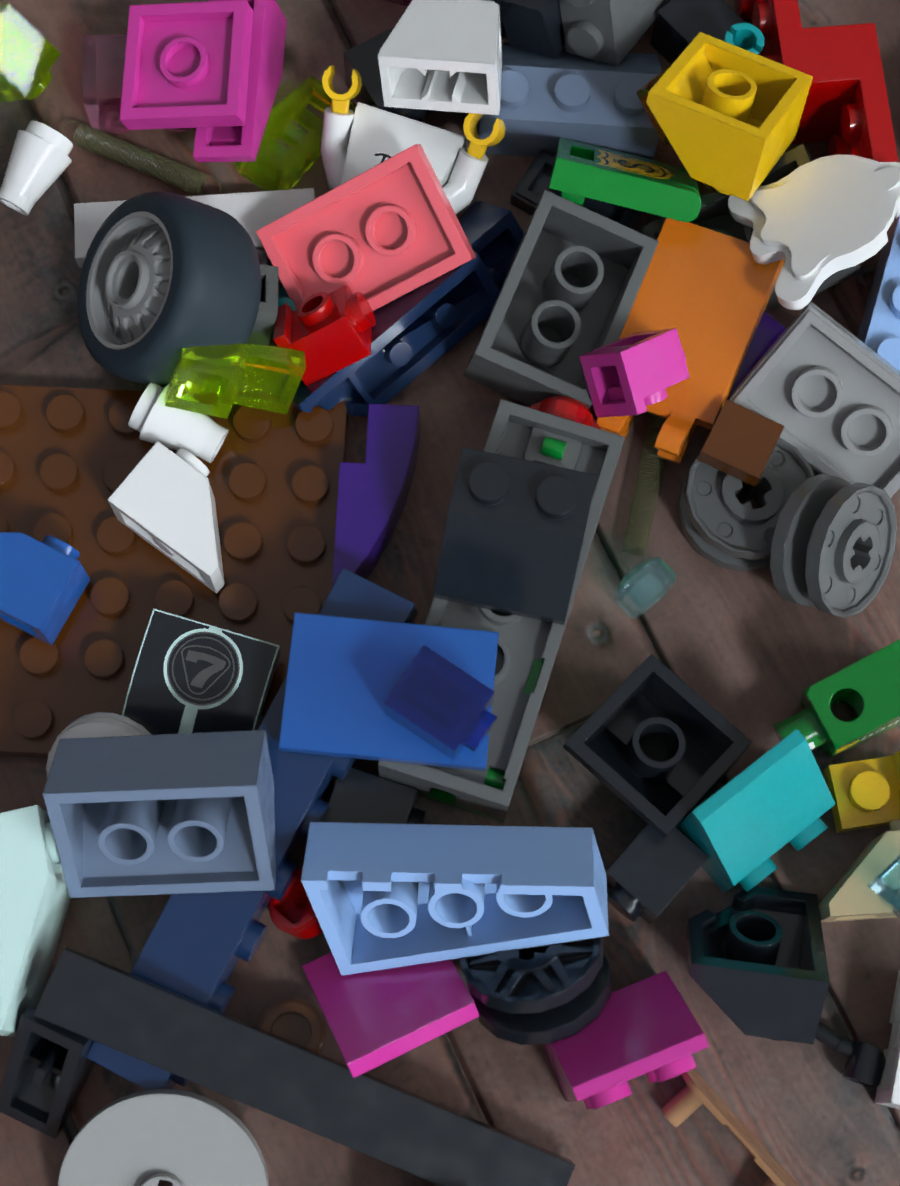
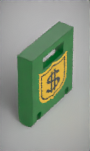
M560 137L549 188L562 191L563 198L583 205L586 197L682 222H690L697 218L701 209L697 180L690 177L685 168Z

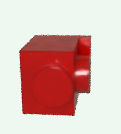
M345 285L329 294L319 292L310 296L294 312L288 303L279 306L273 340L304 384L309 386L371 355L372 327L376 325V320L366 298L360 292L352 294L348 286Z

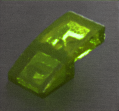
M242 343L184 348L181 350L165 395V406L226 419L233 404L287 415L306 369L304 351Z

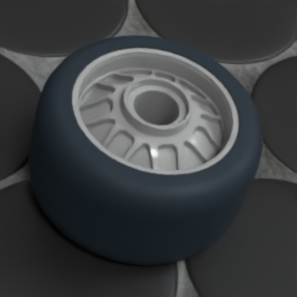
M164 191L146 192L131 197L117 207L100 226L83 262L78 284L77 313L81 335L90 355L112 375L144 385L154 383L165 388L170 384L179 392H185L213 383L233 365L242 353L256 322L261 298V269L255 245L246 229L234 217L215 207Z

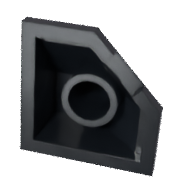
M755 886L748 892L743 890L735 894L732 906L717 914H713L707 909L690 918L687 925L689 975L733 1023L747 1036L768 1038L775 1041L784 1040L813 1044L830 983L817 894Z

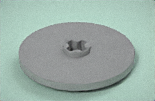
M164 1088L149 1089L123 1096L95 1113L82 1126L73 1139L62 1163L58 1186H158L160 1180H167L173 1183V1186H269L266 1163L255 1138L239 1118L219 1103L205 1096L184 1090Z

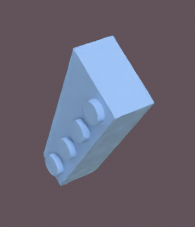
M310 822L301 882L341 976L496 953V951L524 949L609 936L607 876L593 828Z

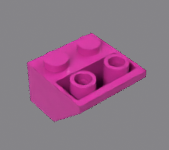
M667 971L610 993V998L598 1018L575 1035L550 1044H544L566 1102L583 1100L587 1110L591 1108L593 1110L631 1095L632 1091L628 1080L645 1073L651 1084L656 1081L658 1083L696 1068L697 1064L692 1054L710 1047L704 1032Z

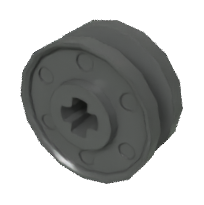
M780 437L756 487L698 461V455L680 487L677 512L684 536L699 555L720 568L748 572L770 567L772 538L779 515L792 492L806 479L814 477L812 467L795 446ZM742 493L744 501L752 497L758 505L755 509L752 508L750 501L742 505L736 498L737 495Z
M820 474L806 479L792 492L779 515L772 538L770 557L774 587L784 600L809 608L816 606L819 611L848 618L861 613L876 598L888 576L896 550L898 525L895 506L887 492L873 485L860 482L851 484L839 477L827 474Z

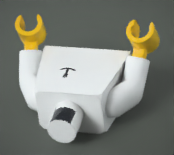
M331 65L325 70L322 77V87L325 93L332 98L331 107L325 108L320 153L330 190L415 144H421L455 214L470 205L489 160L485 155L487 147L498 144L505 135L506 128L502 119L497 118L490 136L482 139L477 133V124L482 114L469 113L466 116L463 124L465 136L360 102H358L354 113V111L349 109V103L351 99L357 96L362 87V78L356 69L352 70V86L348 92L340 94L334 89L332 83L335 66ZM466 138L470 141L468 147H466Z

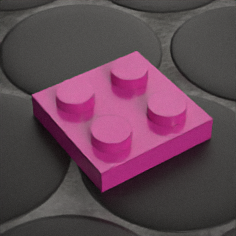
M247 0L129 6L119 119L128 130L245 126L254 12Z

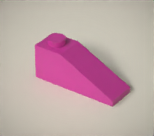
M208 0V1H227V0ZM247 0L254 12L245 126L196 128L193 158L196 162H255L283 73L287 19L276 0Z

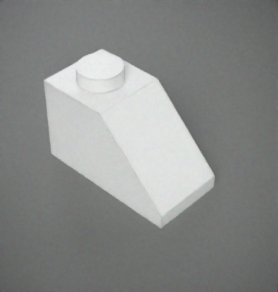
M157 441L110 496L108 502L118 521L217 594L224 586L225 581L216 502L209 479L207 478L210 471L203 462L189 451L180 448L176 453H173Z

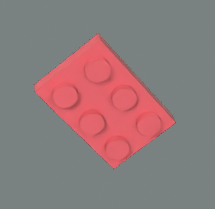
M415 144L256 231L272 265L279 267L278 276L289 298L293 300L296 310L303 301L316 293L326 292L329 294L347 285L352 294L360 292L370 304L372 311H375L477 258L421 144Z

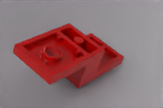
M734 0L735 12L746 23L756 26L764 36V47L759 53L760 56L813 76L796 137L791 144L829 141L828 156L836 154L856 155L878 162H899L875 23L802 28L798 0Z

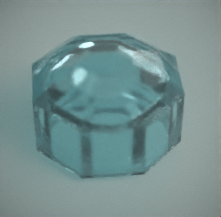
M660 557L649 558L635 565L624 575L617 586L614 601L631 619L633 617L636 619L646 613L674 586L677 575Z

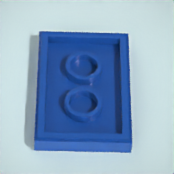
M294 613L279 740L280 751L486 771L499 632ZM421 693L455 716L462 705L469 708L450 737L444 734L451 721L418 700L417 698Z

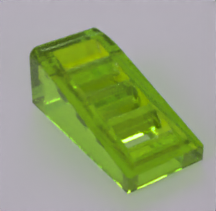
M310 75L271 110L255 162H236L235 166L239 174L264 191L290 190L299 182L321 156L324 119L322 120L305 108L310 104L324 114L325 108L331 107L332 98L325 93L321 81ZM350 101L349 109L355 113L357 105ZM292 122H296L297 124L308 130L309 133L307 134L306 132L292 124ZM279 138L292 148L289 150L277 142V139Z

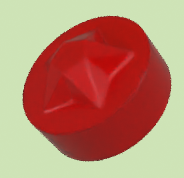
M298 868L295 878L283 899L278 901L271 897L269 901V915L273 924L281 931L298 939H310L321 934L323 931L301 882L303 868Z

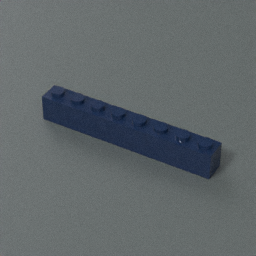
M342 568L318 615L417 624L414 620L418 612L413 602ZM287 675L258 730L266 731L274 779L275 890L171 894L130 974L222 1013H225L236 990V987L227 983L239 959L249 962L264 938L268 926L259 922L266 906L271 897L281 901L295 878L299 865L291 861V858L303 836L308 837L310 822H322L330 808V804L322 800L334 776L344 780L356 759L280 751L279 740ZM94 1041L86 1058L145 1090L172 1089L175 1083L184 1087L189 1081Z

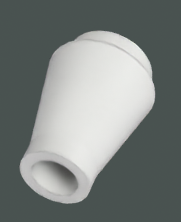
M35 120L29 122L25 131L18 130L0 188V202L28 216L34 204L72 162L68 157L73 148L72 142L53 128Z
M150 383L137 402L128 423L129 427L140 432V440L153 444L158 441L165 447L177 451L183 448L209 463H212L218 454L229 431L218 425L170 384L164 388L158 384Z

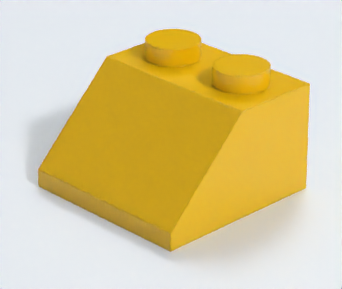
M699 32L650 89L646 103L691 178L712 186L720 193L733 195L749 201L795 139L813 76Z

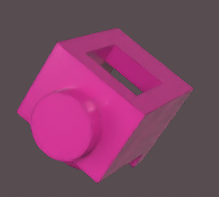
M677 328L632 333L579 356L596 417L631 416L647 411L646 406L660 402L668 397L666 388L690 378Z

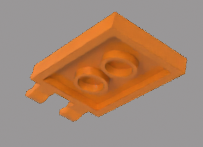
M666 218L657 239L659 243L619 339L636 332L677 328L690 378L666 388L668 397L660 402L646 406V412L666 419L654 445L656 449H659L657 456L681 465L696 426L699 425L712 430L726 399H728L784 265V260H778L765 265L759 264L753 259L750 251V242L690 222ZM634 415L598 417L597 424L601 430L623 436L626 439Z

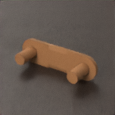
M692 1069L681 1074L687 1085L661 1108L663 1115L673 1126L678 1127L704 1104L715 1118L730 1130L754 1157V1161L768 1175L769 1179L761 1186H798L790 1174L695 1070Z

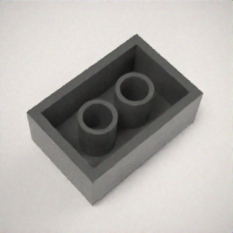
M545 190L531 216L463 376L529 406L541 402L550 396L560 395L576 399L590 408L592 401L579 356L619 339L659 241Z

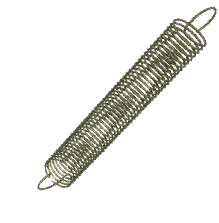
M72 120L63 125L64 127L69 122L80 124L74 133L72 143H74V137L78 128L82 126L77 133L75 143L76 146L85 150L95 152V154L106 157L109 160L111 159L136 171L138 170V172L157 178L160 181L162 180V182L179 189L181 188L184 191H189V193L197 196L198 193L199 195L202 194L206 185V176L218 182L220 187L218 194H220L221 185L212 176L200 173L195 169L183 164L181 165L178 162L157 155L132 143L130 144L84 123L81 124L78 121ZM82 128H84V129L82 130L80 136H79L78 145H77V137H78V134H79L80 130H81ZM83 131H84V134H83V136H82L81 142H80V144H79L80 137H81V135H82V133H83ZM102 138H103V141H102L100 150L98 151V148H99V146H100L101 140H102ZM118 145H119L117 154H116V156H115V158H114V155H115V153H116L117 147H118ZM130 150L129 155H128V158H127V160H126V162H125L127 153H128V151ZM146 157L145 162H144V165H143V167L141 168L142 163H143V160H144V158ZM204 177H205L204 187H203V189H202V191H201V193H200V190H201L202 185H203V180H204Z
M651 413L647 422L645 441L643 442L641 461L639 462L640 467L638 468L633 502L630 508L629 522L627 523V534L625 535L623 548L627 547L644 551H631L624 548L630 552L643 553L631 554L624 550L622 551V565L629 570L641 568L646 560L645 554L648 550L649 536L665 460L653 455L657 453L652 451L658 450L652 449L655 448L652 446L655 443H651L656 442L657 434H659L657 431H660L663 425L661 423H664V421L651 418L666 419L653 417L652 415L654 414ZM642 470L654 471L656 473L646 472ZM642 473L653 474V475H656V476L646 475V474H642ZM638 490L648 491V492H651V493L640 492V491H638ZM638 493L648 494V495H651V496L640 495V494H638ZM637 496L648 497L650 499L640 498ZM637 499L647 500V501H650V502L640 501V500H637ZM636 502L647 503V504H650V505L639 504V503H636ZM636 505L647 506L649 508L639 507ZM623 552L634 556L644 555L643 564L636 569L627 568L622 561Z

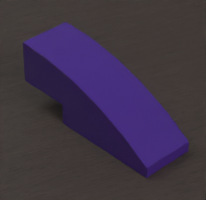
M369 404L365 463L340 462L332 587L342 568L367 579L394 534L407 502L417 463L421 431L419 406Z

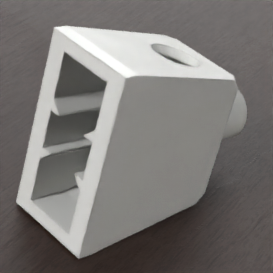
M412 0L378 53L384 107L499 115L502 75L499 5L489 0Z

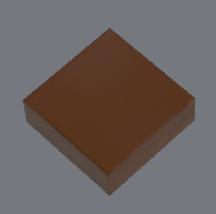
M726 399L697 460L756 487L784 425Z

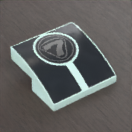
M153 608L132 674L122 716L139 723L151 735L258 730L263 721L261 714L282 652L280 645Z

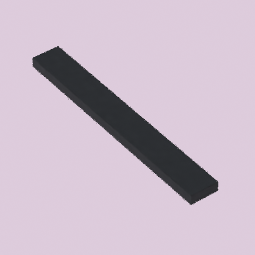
M66 946L62 950L33 1014L38 1018L440 1186H567L575 1168V1164L568 1158L367 1073L353 1078L348 1066Z

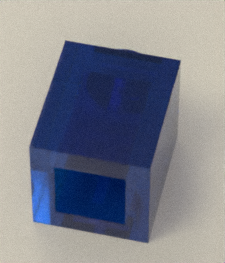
M425 645L420 649L384 702L385 715L452 760L456 759L464 746L475 752L498 718L488 711L493 704L495 692Z

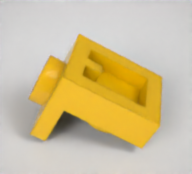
M900 750L892 756L834 764L824 769L826 784L836 803L832 807V813L837 833L890 825L891 821L900 819Z

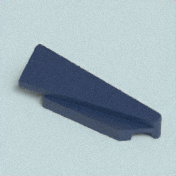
M482 201L472 204L458 220L477 258L373 311L376 325L372 327L371 355L309 386H306L299 375H297L281 391V395L285 400L303 412H312L314 406L330 410L344 400L347 414L368 417L369 404H386L489 316L500 291L497 285L504 281L524 235L512 212Z

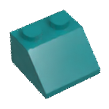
M796 729L693 810L677 829L709 856L702 865V868L722 893L728 891L738 882L748 892L778 868L770 859L774 853L788 842L798 852L828 828L820 816L836 803L806 739Z

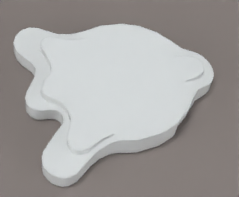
M836 154L825 156L801 165L777 182L759 186L749 201L730 195L728 208L731 216L735 221L753 228L750 251L754 261L765 265L778 260H785L775 284L778 301L783 307L790 310L803 309L809 304L824 280L840 270L856 266L874 256L888 242L886 232L891 226L894 217L897 219L900 215V162H878L856 155Z

